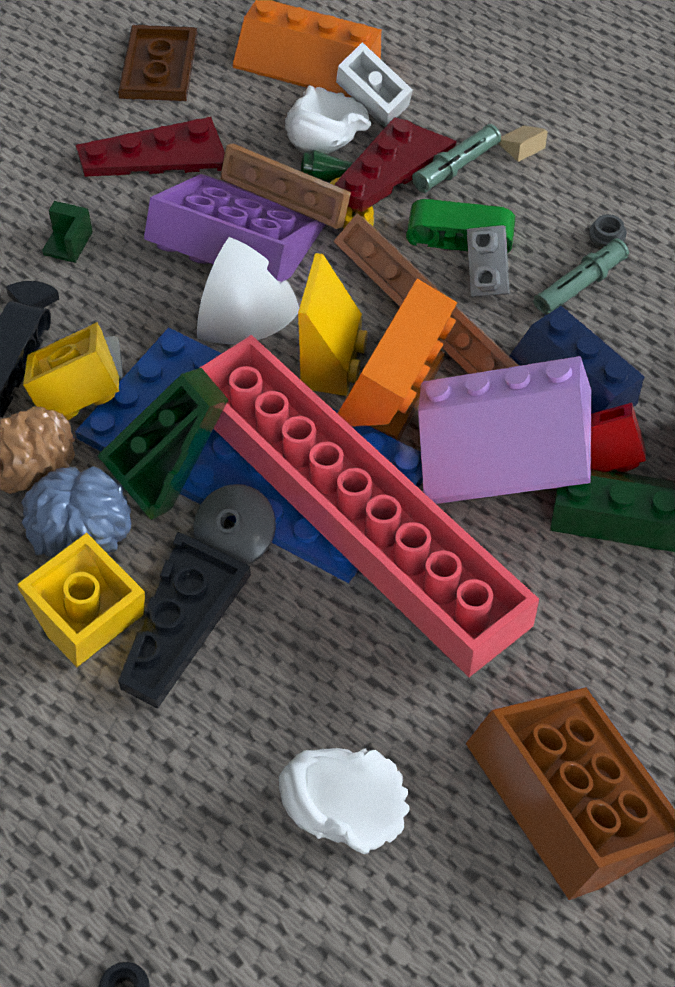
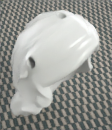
M311 85L303 92V97L296 100L285 119L287 136L301 153H312V150H316L328 155L348 144L354 139L356 132L366 131L371 126L368 110L363 104L356 102L355 98L345 97L341 92L336 94L322 87L314 88Z
M340 748L304 750L297 754L279 775L282 805L299 828L315 835L317 839L327 838L337 843L344 842L357 852L367 854L370 850H375L382 846L385 841L391 843L404 829L403 818L409 812V805L404 802L408 795V789L402 787L403 775L400 771H397L396 764L390 759L384 758L376 750L367 751L362 749L355 753Z

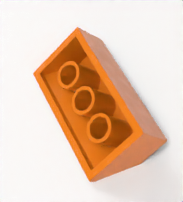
M255 0L244 17L232 65L236 69L306 88L309 85L314 88L322 87L327 91H332L336 94L341 92L345 97H351L336 83L338 65L362 42L381 59L382 29L273 0Z
M417 278L337 414L352 427L385 425L390 423L397 410L405 414L417 392L411 389L412 385L419 388L430 370V367L424 364L425 361L432 364L443 346V343L437 340L438 337L445 340L456 322L450 315L458 302Z

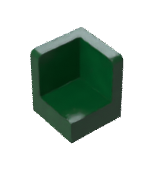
M54 201L49 209L53 232L42 249L43 255L76 263L93 233L89 209Z

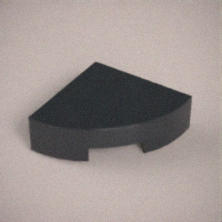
M21 281L6 286L8 296L15 302L45 308L59 300L58 291L43 282Z

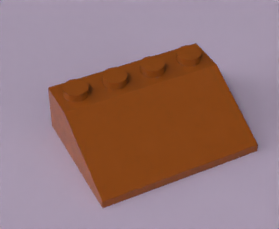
M587 687L491 710L466 742L467 747L568 900L599 890L675 847V809Z

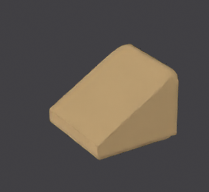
M524 125L502 136L499 145L519 162L545 149L548 132L543 128Z

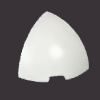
M231 237L223 245L211 269L202 295L197 322V338L219 344H238L250 335L257 340L266 338L287 326L297 316L299 311L296 296L286 280L282 282L277 281L268 272L267 266L269 261L256 250Z

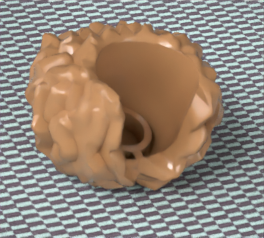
M35 406L27 409V411L12 414L11 417L0 419V490L9 494L25 490L29 491L36 482L49 472L59 468L70 467L69 465L75 456L73 446L75 438L71 433V425L63 414Z

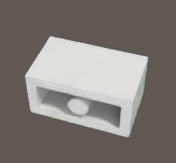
M363 42L338 65L336 83L352 98H355L356 102L363 104L368 113L384 127L409 106L413 89Z

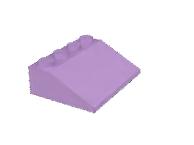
M581 356L422 382L418 415L423 491L435 504L590 483L591 387Z

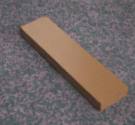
M236 144L226 145L221 180L335 229L343 227L351 192Z

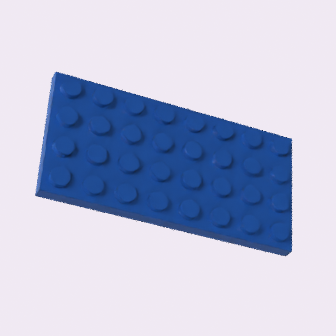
M168 327L119 382V392L110 401L98 405L76 429V438L101 452L182 373L198 369L222 353ZM370 426L353 427L419 488L423 482L420 451ZM213 429L180 494L201 505L209 494L227 485L240 484L258 490L268 499L275 513L276 530L272 543L333 576L350 583L358 569ZM229 516L226 518L236 523L235 516Z

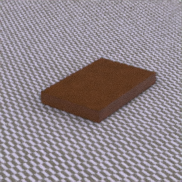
M132 25L118 91L119 99L187 101L198 36L197 28Z

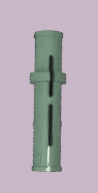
M487 124L483 129L462 141L448 152H440L435 155L433 162L413 174L412 179L415 187L420 192L426 193L443 180L454 178L459 169L501 142L499 130L493 124ZM473 145L476 146V148H474L473 150H471V151L468 152L467 154L464 153V151H466L467 149H469V148L472 147ZM448 162L451 163L449 166H447V167L444 168L443 170H441V171L438 170L439 168H441L442 166H444V165L447 164Z
M614 238L596 253H588L582 258L581 264L562 276L547 289L534 296L533 302L535 307L547 315L576 296L594 281L600 282L605 279L610 269L628 258L629 250L626 244L619 238Z

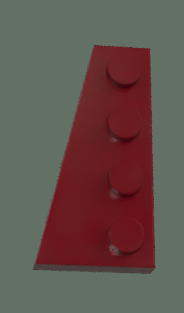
M212 117L194 119L192 121L76 145L84 177L130 175L131 172L148 171L149 174H164V170H185V173L200 172V169L212 168L222 171L225 155Z
M394 117L334 185L351 192L348 207L363 212L390 195L395 185L401 183L405 185L413 180L412 176L415 172L433 162L434 156L438 153L448 152L454 148L457 141L414 125L408 120Z

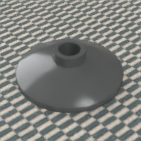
M240 484L227 485L209 494L199 506L194 520L195 540L247 565L259 559L267 551L273 541L276 530L275 513L268 499L258 490ZM235 516V526L231 529H225L224 522L226 518Z

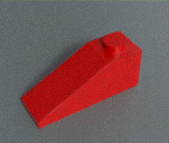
M632 403L591 414L592 470L607 472L616 469L618 472H625L638 467L640 462L646 461V448Z

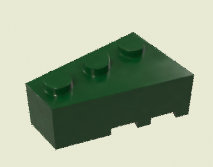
M202 368L182 373L97 455L151 520L170 511L174 506L228 402V398Z

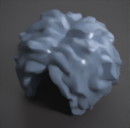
M94 466L83 472H79L76 467L59 468L42 477L26 492L21 502L24 508L22 524L26 529V537L34 547L35 555L45 554L48 557H55L85 533H88L108 555L110 551H117V542H121L122 539L127 537L132 524L130 518L131 508L127 504V496L123 495V486L118 483L116 478L109 476Z

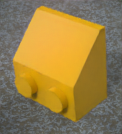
M98 322L27 355L23 386L35 406L57 411L63 414L67 420H70L80 412V409L93 403L95 405H102L110 401L119 392V374Z
M85 533L17 584L20 593L48 638L76 667L80 666L144 615L145 591L88 533Z

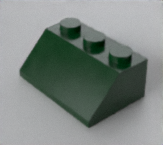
M591 469L590 483L557 488L550 531L675 552V481L613 470L604 472Z

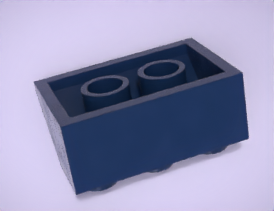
M562 306L533 323L509 355L519 366L581 356L591 387V414L632 403L633 407L638 404L645 376Z

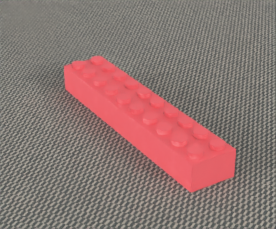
M250 335L200 367L228 398V402L214 430L469 678L534 626L539 598L255 337Z

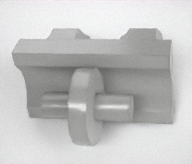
M506 226L467 229L471 297L510 294Z

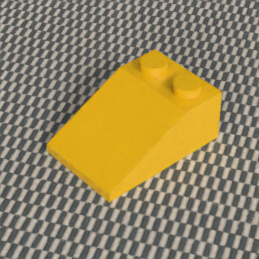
M315 253L298 311L300 380L312 391L347 396L350 382L355 383L359 377L361 361L357 360L356 357L357 353H365L368 331L362 330V313L325 256Z

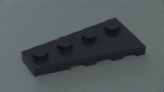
M177 531L173 541L172 553L169 560L165 561L160 574L159 586L155 596L151 597L146 609L144 624L141 631L137 632L119 677L120 689L158 709L251 576L250 566Z

